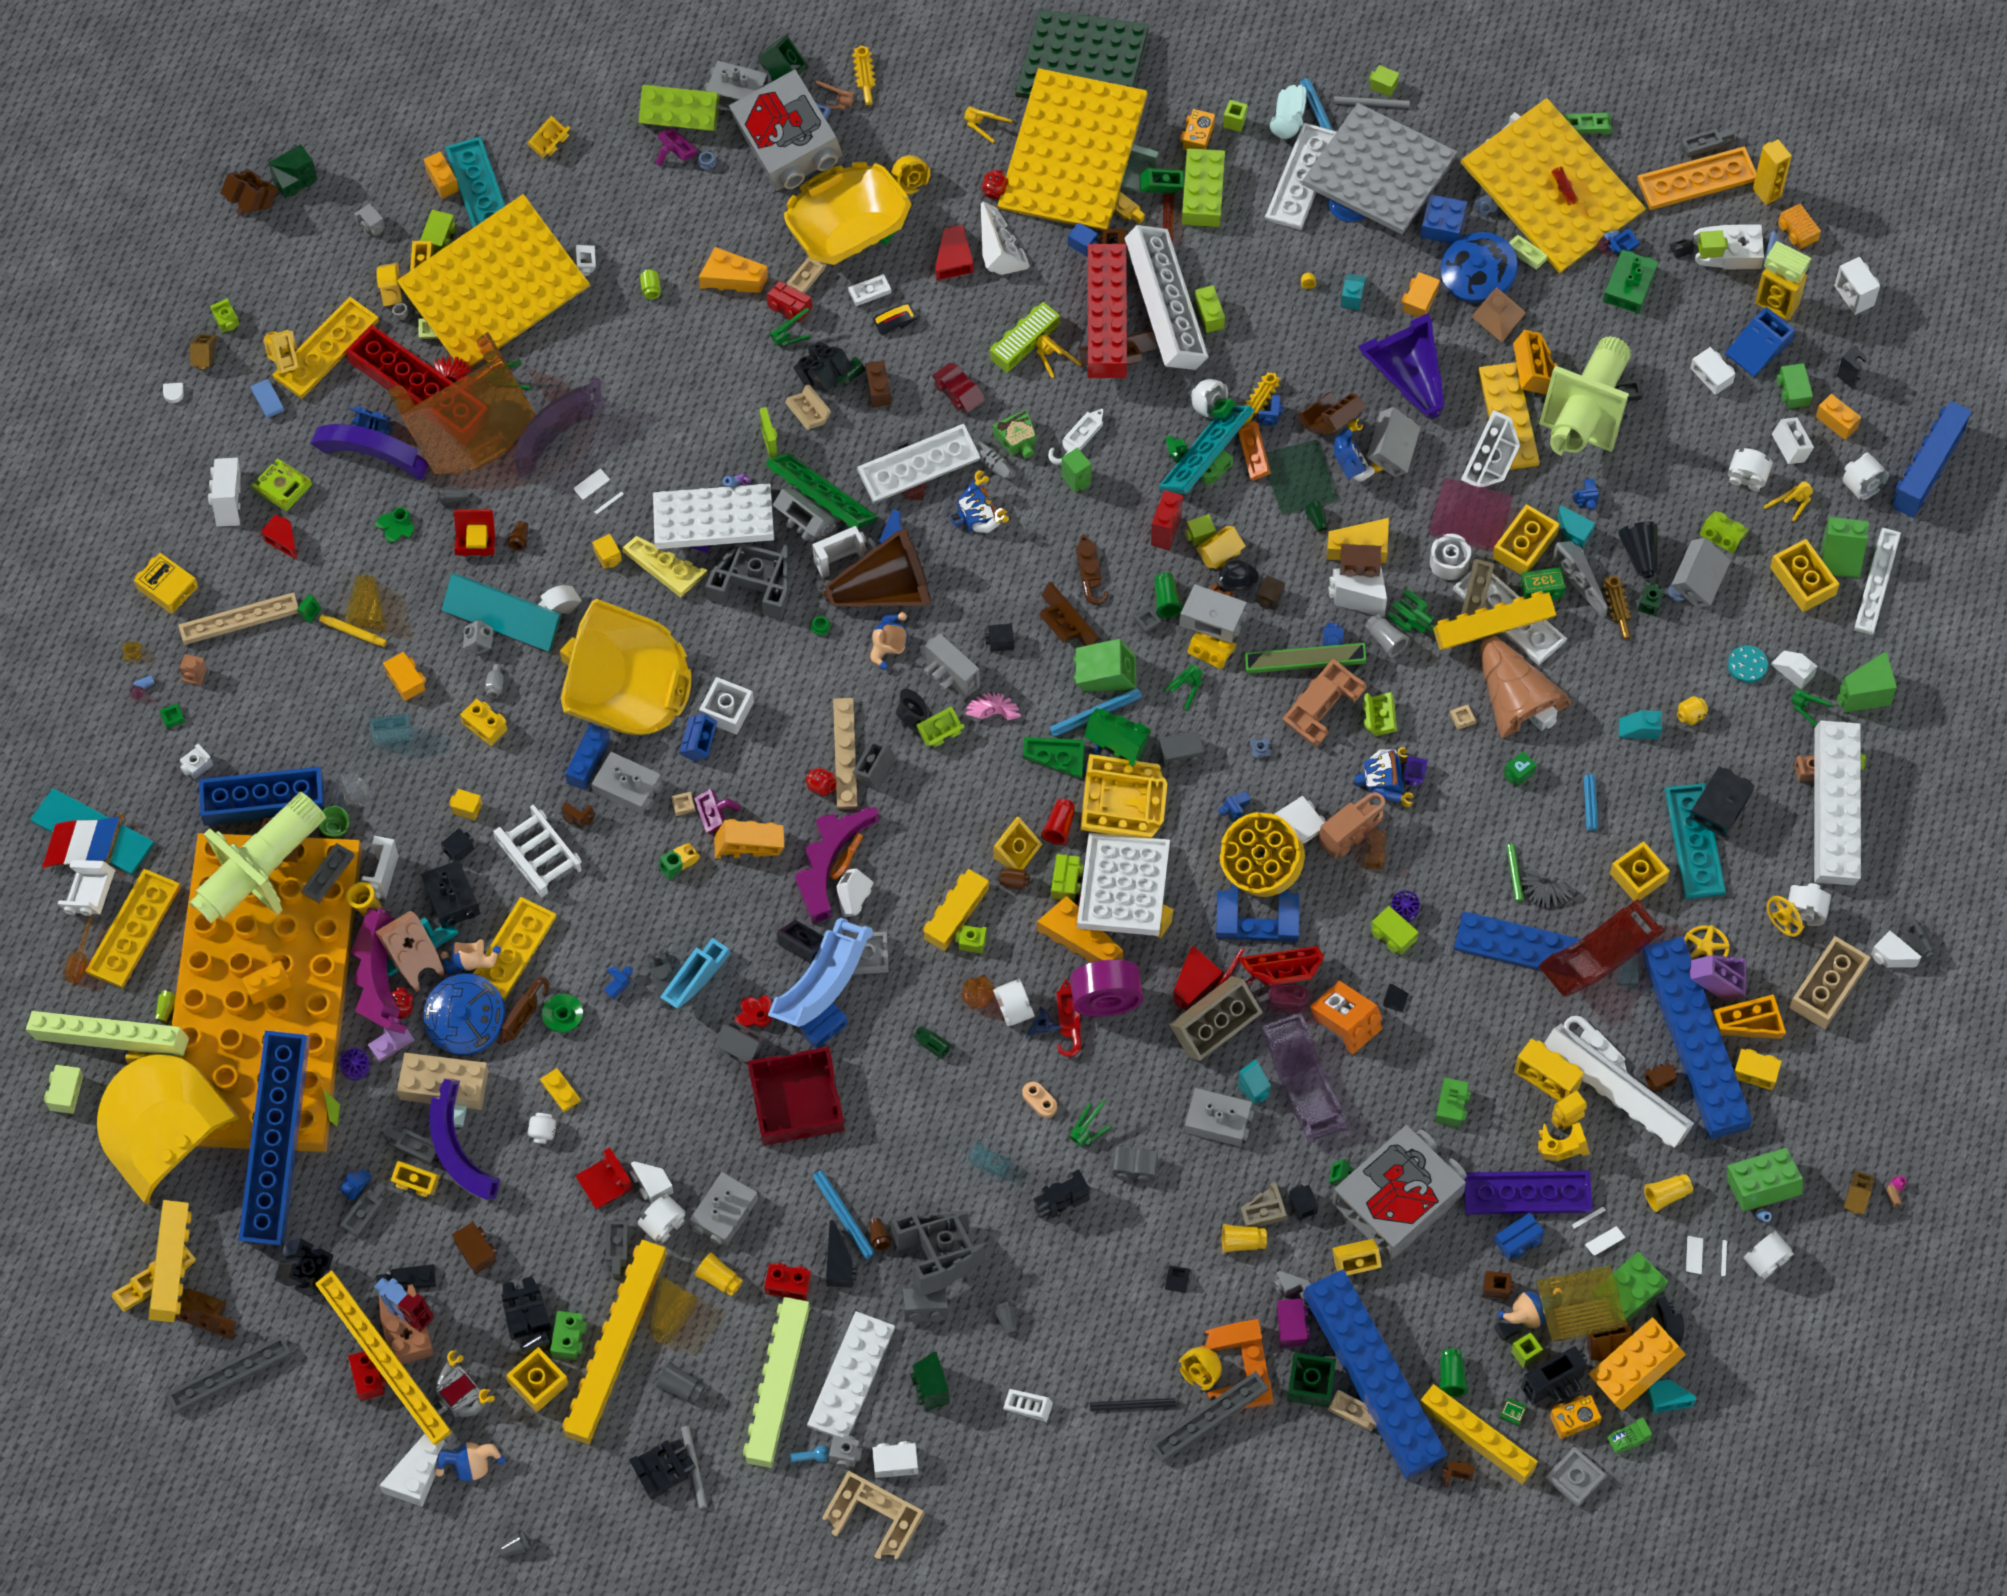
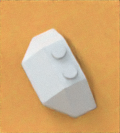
M1493 410L1460 481L1477 489L1504 481L1520 447L1510 417Z

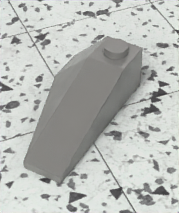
M1572 541L1555 544L1552 559L1556 568L1561 567L1565 578L1602 618L1606 617L1607 604L1581 547L1576 546Z

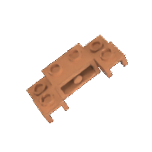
M1332 659L1319 676L1310 682L1308 689L1298 696L1296 703L1282 720L1284 724L1299 733L1301 738L1317 748L1329 734L1327 728L1319 723L1320 720L1342 694L1355 703L1367 686L1364 681Z

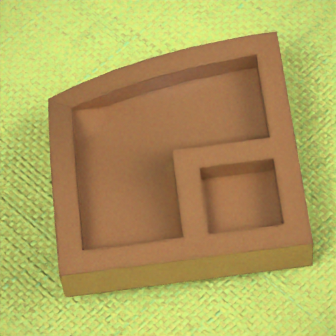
M1496 287L1471 317L1503 343L1526 312Z

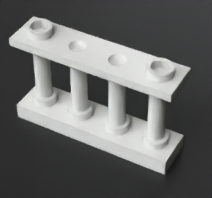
M532 805L530 806L531 818L510 832H504L501 827L493 832L495 840L542 898L548 894V883L572 866L578 873L581 872L580 863L582 861L577 853H572L549 825L546 821L545 813L541 809L537 810ZM536 823H539L544 829L543 832L521 847H516L512 843L515 837ZM549 837L555 843L553 848L533 861H527L524 858L526 852ZM560 852L567 858V861L544 876H539L536 873L537 867Z

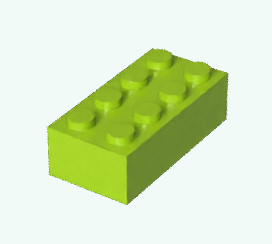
M642 85L638 123L716 132L720 94L716 92Z
M1187 148L1182 225L1220 227L1225 151Z

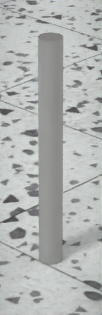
M1334 96V104L1356 105L1359 103L1363 106L1409 108L1410 101Z
M684 1426L681 1428L682 1436L687 1449V1457L690 1456L696 1466L691 1471L698 1506L701 1510L708 1506L689 1426Z

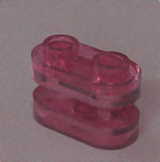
M1274 985L1269 990L1268 1007L1277 1013L1302 1014L1309 1007L1310 992L1303 986Z

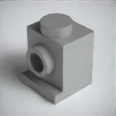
M370 203L354 213L356 224L360 225L365 232L369 231L372 236L379 235L385 229L383 218Z

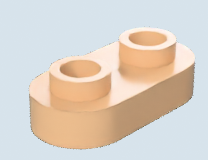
M1029 1082L1023 1087L1022 1095L1024 1100L1041 1117L1050 1118L1056 1114L1057 1102L1039 1083ZM1035 1089L1037 1092L1032 1094L1029 1091ZM1047 1103L1050 1104V1107L1045 1108L1043 1105Z

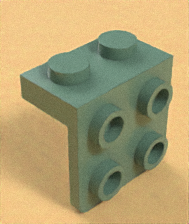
M1133 143L1121 187L1144 194L1145 192L1140 191L1139 175L1147 168H1157L1159 152Z

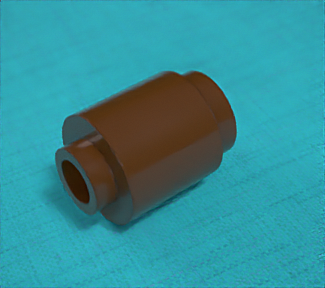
M1015 868L1001 869L999 884L1003 885L1004 888L1024 890L1025 886H1029L1030 874H1027V870Z

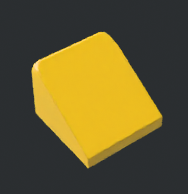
M467 525L466 548H486L488 538L487 526Z

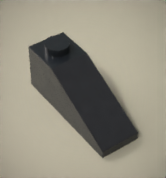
M830 1220L826 1285L827 1287L852 1288V1281L857 1280V1268H853V1260L835 1221Z

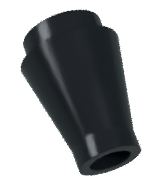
M539 1331L524 1344L520 1345V1349L524 1357H527L538 1347L543 1352L548 1351L552 1341L546 1331Z

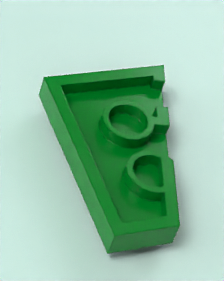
M1024 737L1023 759L1082 780L1084 740Z

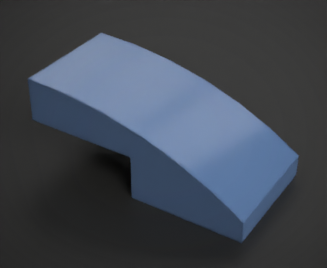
M268 379L250 386L266 418L284 411Z

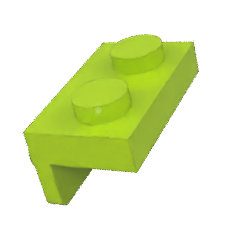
M1715 510L1706 519L1700 536L1730 553H1734L1738 544L1746 537L1749 529L1740 522H1735L1728 518L1724 513Z
M1391 692L1374 697L1369 693L1364 694L1363 709L1366 713V719L1364 720L1366 730L1370 731L1374 736L1397 731L1394 695Z
M952 706L916 725L926 746L933 745L934 748L944 743L943 739L950 735L951 738H954L961 734V729L965 727L964 724L960 723Z

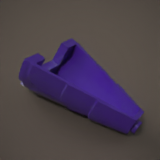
M1428 313L1410 321V327L1381 341H1377L1374 338L1358 346L1362 355L1426 418L1435 419L1442 414L1444 401L1441 373L1438 371L1437 349L1434 343L1432 320Z

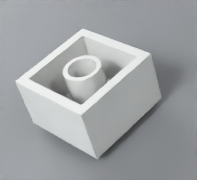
M1858 257L1839 267L1834 286L1854 315L1875 306L1880 283L1871 274L1867 263Z
M716 677L699 709V713L706 714L716 720V727L737 735L754 703L753 691Z

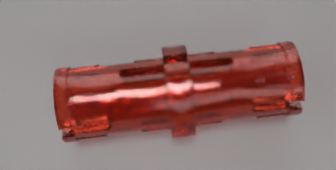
M1563 167L1554 169L1551 173L1558 184L1559 192H1562L1568 206H1571V203L1574 205L1579 199L1572 188V182L1568 180Z

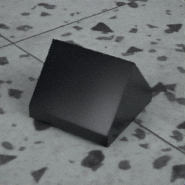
M1683 239L1669 245L1676 259L1692 254L1694 251V242L1689 239Z

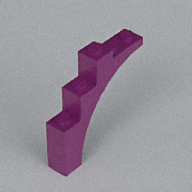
M876 806L864 808L859 813L853 815H844L839 820H837L835 813L822 815L816 820V827L822 841L812 842L805 847L811 869H803L795 874V883L812 924L831 918V908L827 898V882L833 861L841 848L856 833L879 822V813Z

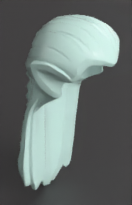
M1296 85L1289 86L1286 90L1282 89L1278 95L1276 117H1272L1270 129L1275 136L1281 139L1293 137L1299 131L1300 126H1303L1302 116L1305 110L1307 92L1306 88L1302 87V85L1298 87Z

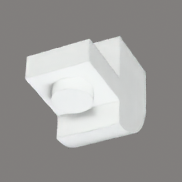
M560 585L540 596L542 601L538 605L558 613L570 614L582 600L573 586Z

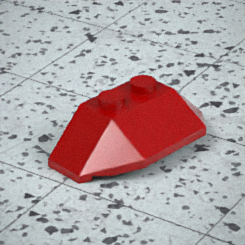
M1317 946L1240 957L1239 961L1246 971L1263 985L1275 986L1277 984L1295 983L1312 979L1323 962L1324 955Z

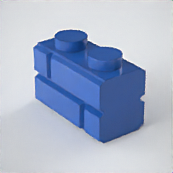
M703 713L690 716L679 753L693 761L708 758L717 721Z
M832 1003L816 1018L800 1026V1033L817 1049L846 1027L848 1020L844 1013Z
M1528 1213L1496 1234L1494 1242L1508 1260L1512 1258L1517 1260L1526 1253V1249L1529 1247L1536 1248L1543 1242L1544 1230L1531 1213Z

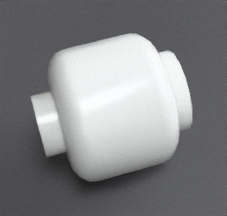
M536 1113V1116L530 1118L528 1136L534 1138V1143L546 1144V1140H552L555 1136L556 1120L550 1114Z

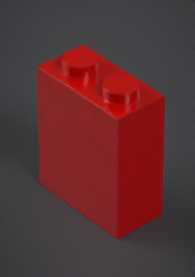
M1164 490L1152 521L1151 546L1170 551L1182 519L1183 495Z

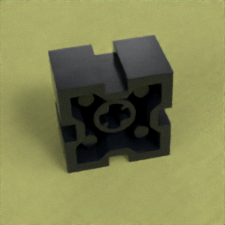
M817 342L808 347L810 355L800 358L793 368L804 385L816 386L817 389L828 392L837 383V377L843 376L852 367V364L843 349L834 346L829 347L828 344Z
M301 1238L286 1241L281 1256L285 1258L284 1264H279L274 1280L287 1287L295 1285V1291L306 1296L322 1294L315 1283L323 1278L324 1271L330 1270L334 1255L321 1248L313 1250L314 1245Z

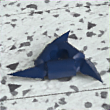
M1040 1007L1041 1015L1030 1026L1026 1039L1034 1032H1051L1064 1026L1054 1025L1049 1015L1050 1013Z

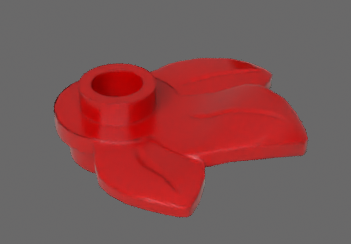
M763 995L759 1000L754 997H745L741 1000L740 1005L743 1012L734 1018L737 1023L745 1027L756 1025L760 1028L767 1027L771 1023L772 1017L768 1016L772 1001L768 996Z

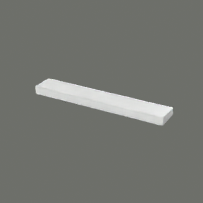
M1886 528L1881 529L1854 627L1855 631L1874 635L1901 532Z

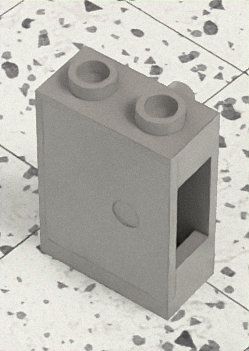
M717 61L715 68H711L709 83L706 82L704 91L719 93V104L729 106L767 85L768 74Z
M1394 407L1381 411L1367 458L1394 477L1408 473L1421 427Z
M798 488L782 489L773 503L774 507L789 517L786 522L788 528H792L795 523L799 525L796 532L803 534L802 539L808 541L811 535L814 537L831 536L839 527L838 524L841 519L834 517L828 509L817 505L816 501L811 497L803 495Z
M1706 538L1691 540L1671 585L1695 607L1711 606L1730 564V560L1710 540Z
M1194 584L1181 612L1179 626L1232 643L1234 637H1238L1240 634L1241 622H1245L1247 619V602Z
M941 634L928 640L925 646L926 664L928 665L924 670L927 676L932 674L935 680L942 677L944 680L940 683V687L943 690L951 685L966 699L980 687L979 668Z
M610 752L591 785L593 793L643 815L645 810L651 808L653 804L652 798L655 793L658 794L661 791L663 783L661 774Z
M1195 1088L1184 1133L1241 1147L1243 1140L1247 1141L1250 1129L1246 1128L1248 1121L1252 1122L1255 1110L1251 1109L1252 1102Z
M721 1172L690 1218L692 1230L699 1235L705 1234L709 1236V1239L716 1245L720 1246L722 1244L727 1247L758 1201L757 1192Z

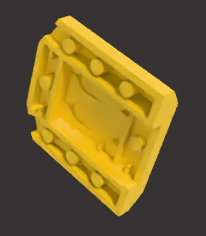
M1089 754L1085 777L1081 830L1111 835L1153 838L1163 824L1166 804L1167 782L1161 774L1160 765L1137 761L1133 767L1129 764V760Z

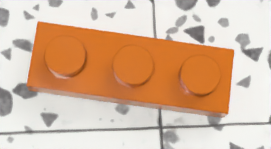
M1255 421L1242 426L1238 433L1250 478L1255 481L1271 474L1258 423Z

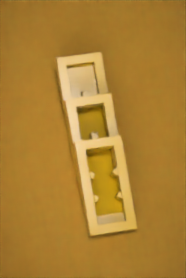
M188 1249L186 1260H182L185 1270L196 1262L195 1257ZM155 1261L149 1264L148 1269L132 1277L129 1284L112 1293V1298L123 1312L151 1296Z

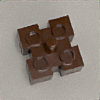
M248 169L241 171L240 174L237 172L228 173L220 194L226 197L227 201L238 203L237 214L242 216L245 212L251 213L269 209L272 206L278 188L268 181L261 180L259 175Z

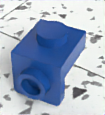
M1629 228L1614 239L1612 236L1608 238L1611 242L1609 248L1614 255L1617 253L1620 255L1622 250L1633 251L1641 245Z
M1272 395L1271 411H1259L1258 423H1262L1265 426L1278 424V415L1283 413V403H1280V395Z
M1327 623V626H1323V646L1343 645L1344 628L1339 627V623Z

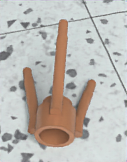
M815 81V84L838 93L836 102L839 105L823 106L845 110L846 106L851 107L854 98L853 92L840 90L823 82Z

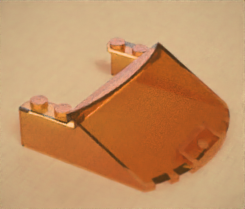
M489 332L483 334L477 340V346L487 364L421 403L414 405L406 389L402 386H394L387 390L401 418L436 476H443V474L447 473L457 475L460 474V471L467 469L475 470L493 462L515 446L514 442L521 435L524 437L527 434L526 430L529 425L537 419L534 409Z

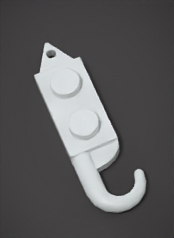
M1103 409L1091 413L1087 412L1064 437L1062 444L1063 448L1067 451L1066 454L1077 447L1081 451L1103 426ZM1051 448L1048 453L1049 460L1055 465H1062V458H1055L1053 456L1054 448Z
M1571 1016L1565 1021L1564 1026L1568 1029L1571 1023L1579 1024L1585 1030L1580 1038L1627 1073L1624 1063L1626 1059L1586 1019L1581 1016Z

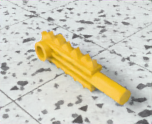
M860 45L858 48H854V53L852 54V57L855 58L853 64L856 65L854 70L857 71L854 76L858 78L855 83L858 84L857 88H861L864 92L865 105H872L871 89L876 85V79L872 77L875 72L871 71L874 66L870 64L873 59L869 58L872 53L868 51V47Z
M1267 372L1265 376H1261L1263 382H1257L1259 388L1253 389L1255 394H1251V400H1247L1246 405H1244L1251 406L1254 412L1242 426L1248 424L1254 415H1259V411H1264L1263 406L1268 405L1267 400L1272 399L1271 394L1276 393V387H1280L1279 381L1281 378L1276 377V373Z

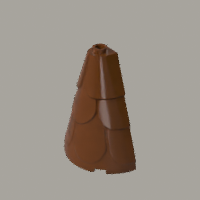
M904 528L896 531L878 547L872 549L854 565L851 564L825 586L826 590L823 591L826 602H830L831 606L866 607L867 605L889 607L893 605L924 606L931 604V596L926 589L928 587L926 577L914 543L909 540L910 534L908 530Z

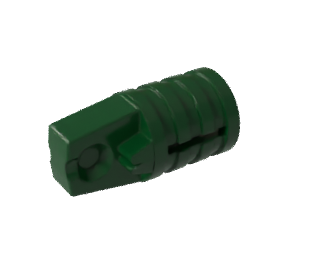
M857 357L850 360L852 367L843 376L837 377V383L834 387H837L842 382L847 385L857 375L865 371L864 365Z
M923 1026L918 1027L914 1034V1038L939 1059H943L951 1049V1043Z

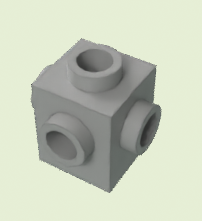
M475 621L465 626L463 648L476 654H481L491 649L493 627L485 624L483 621Z
M834 1435L829 1452V1462L836 1463L841 1468L855 1467L856 1461L861 1460L863 1450L859 1446V1440L849 1435H844L843 1437Z

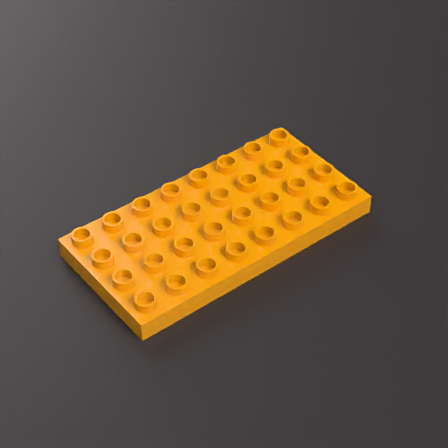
M198 833L172 1026L180 1027L189 1037L184 1056L176 1057L186 1060L198 1068L239 1117L237 1121L233 1120L214 1130L197 1145L198 1147L250 1149L265 1030L311 1036L296 1151L327 1152L330 1120L324 1090L333 1097L356 910L349 905L347 892L351 886L359 882L363 851L360 840L305 838L299 844L300 859L298 863L282 862L268 875V880L273 885L272 888L277 892L276 895L281 900L279 904L283 910L278 915L251 892L224 919L217 917L210 923L189 902L197 895L195 891L222 865L204 833ZM222 834L229 846L235 843L239 848L253 836ZM337 843L353 852L354 857L318 904L303 895L301 890ZM280 960L289 978L291 988L253 1004L242 978Z

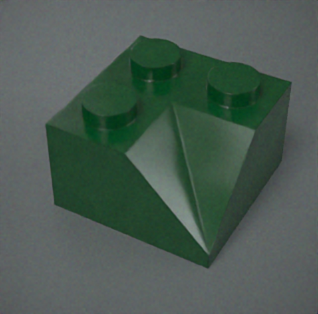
M787 34L770 44L758 56L761 66L768 71L772 81L793 70H796L798 75H800L808 66Z
M301 144L268 162L273 183L284 198L296 195L299 190L312 186L318 180L313 160Z
M937 1351L932 1352L912 1365L913 1373L910 1374L912 1384L916 1388L919 1406L923 1405L925 1411L950 1404L949 1389Z
M1294 1353L1287 1401L1329 1408L1336 1359Z

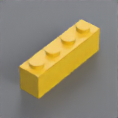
M1779 139L1774 142H1768L1763 146L1753 190L1765 205L1782 197L1792 157Z
M970 869L965 874L962 873L959 876L954 890H949L944 904L937 907L934 912V918L932 921H927L923 928L924 940L943 951L948 948L955 938L957 930L962 928V925L965 924L989 890V880Z

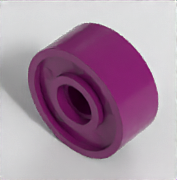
M1126 960L1096 961L1077 968L1070 975L1074 1010L1079 1014L1090 1017L1123 1014L1137 1008L1143 1002L1140 970L1133 962Z

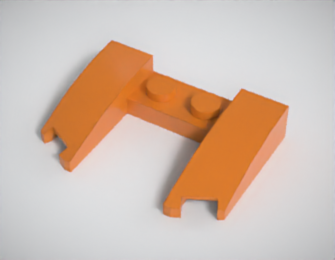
M1259 1319L1206 1330L1205 1335H1209L1206 1345H1201L1200 1347H1205L1212 1351L1241 1347L1246 1377L1256 1371L1269 1389L1244 1408L1273 1404V1394L1263 1351ZM1233 1386L1207 1392L1210 1399L1213 1397L1217 1398Z

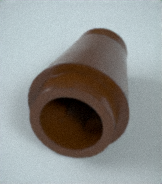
M518 521L508 537V545L511 549L520 551L526 547L529 526L527 522Z
M874 1218L870 1220L871 1245L877 1251L889 1248L892 1239L881 1219Z

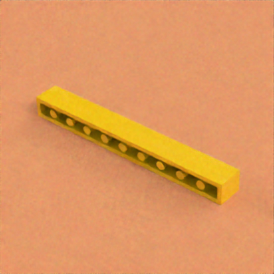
M642 1240L639 1246L636 1245L633 1252V1263L627 1266L625 1272L626 1280L618 1288L617 1295L619 1297L617 1302H613L611 1305L610 1319L605 1321L602 1327L603 1336L595 1344L594 1352L596 1353L594 1358L588 1361L586 1367L587 1375L579 1383L578 1390L580 1392L578 1397H574L570 1406L572 1412L563 1422L562 1429H564L565 1437L590 1445L667 1256L666 1247Z

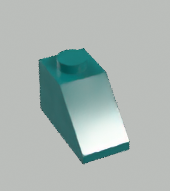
M1347 273L1342 292L1341 307L1360 310L1366 276Z
M1560 505L1557 518L1564 540L1566 542L1572 541L1576 546L1583 549L1594 532L1595 523Z
M1641 710L1619 718V738L1660 739L1662 711Z
M1256 1059L1239 1071L1238 1088L1254 1105L1259 1101L1260 1103L1264 1102L1270 1096L1271 1088Z
M1660 1378L1646 1390L1652 1414L1694 1407L1696 1397L1671 1380Z

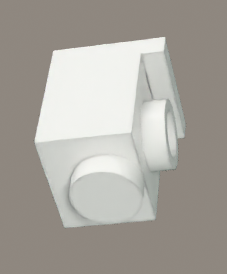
M575 245L571 252L573 262L584 276H588L596 268L595 246Z
M199 744L195 745L192 751L180 759L182 765L180 769L186 776L190 775L194 780L213 766L211 757Z

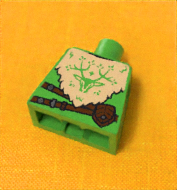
M1026 410L993 424L994 436L1011 455L1021 452L1025 459L1034 455L1035 452L1032 446L1036 445V434Z

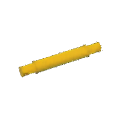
M324 614L320 616L319 622L371 644L384 648L387 643L386 639L377 636V634L370 633L334 617L332 618Z

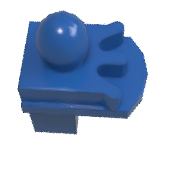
M1594 478L1584 479V490H1577L1573 494V501L1579 507L1587 506L1588 509L1593 510L1598 505L1599 494Z
M1245 791L1226 798L1224 805L1219 809V814L1221 816L1229 815L1232 822L1237 821L1244 816L1242 808L1249 805L1251 801L1250 796Z
M615 966L611 969L609 967L606 969L615 978L604 989L612 999L616 998L630 985L631 982L627 977L633 973L631 966L624 967L622 972Z
M365 1169L356 1173L350 1172L339 1189L350 1200H357L363 1187L370 1183L373 1176Z

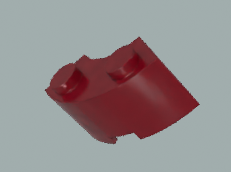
M949 362L932 375L935 380L934 385L936 389L943 392L958 411L962 410L969 413L985 400L978 385L964 374L959 365Z

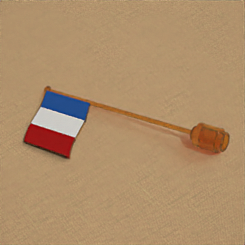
M120 813L114 818L67 821L55 824L42 869L58 865H70L72 860L104 861L109 865L125 815ZM91 914L88 918L79 951L68 955L63 972L65 975L64 979L68 982L80 983V980L84 978L89 959L82 952L94 914Z

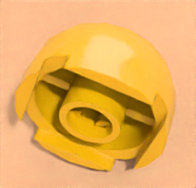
M906 155L898 159L893 165L892 177L906 194H913L919 191V189L915 188L928 183L930 168L921 158L914 155Z
M1192 1348L1179 1359V1363L1181 1362L1182 1365L1179 1369L1184 1379L1193 1386L1195 1381L1202 1387L1200 1390H1209L1221 1377L1222 1365L1220 1359L1214 1351L1208 1348Z

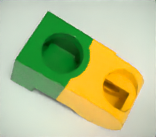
M686 843L661 856L659 868L667 879L671 880L678 872L696 863L700 855L691 843Z

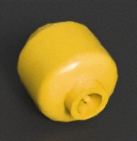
M1692 696L1679 703L1677 717L1682 723L1685 722L1687 725L1692 726L1706 718L1708 712L1707 704L1702 698Z

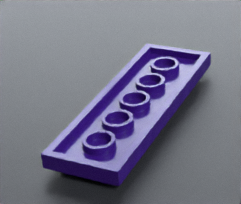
M1590 1171L1466 1172L1467 1177L1464 1179L1466 1182L1464 1189L1465 1215L1592 1213Z

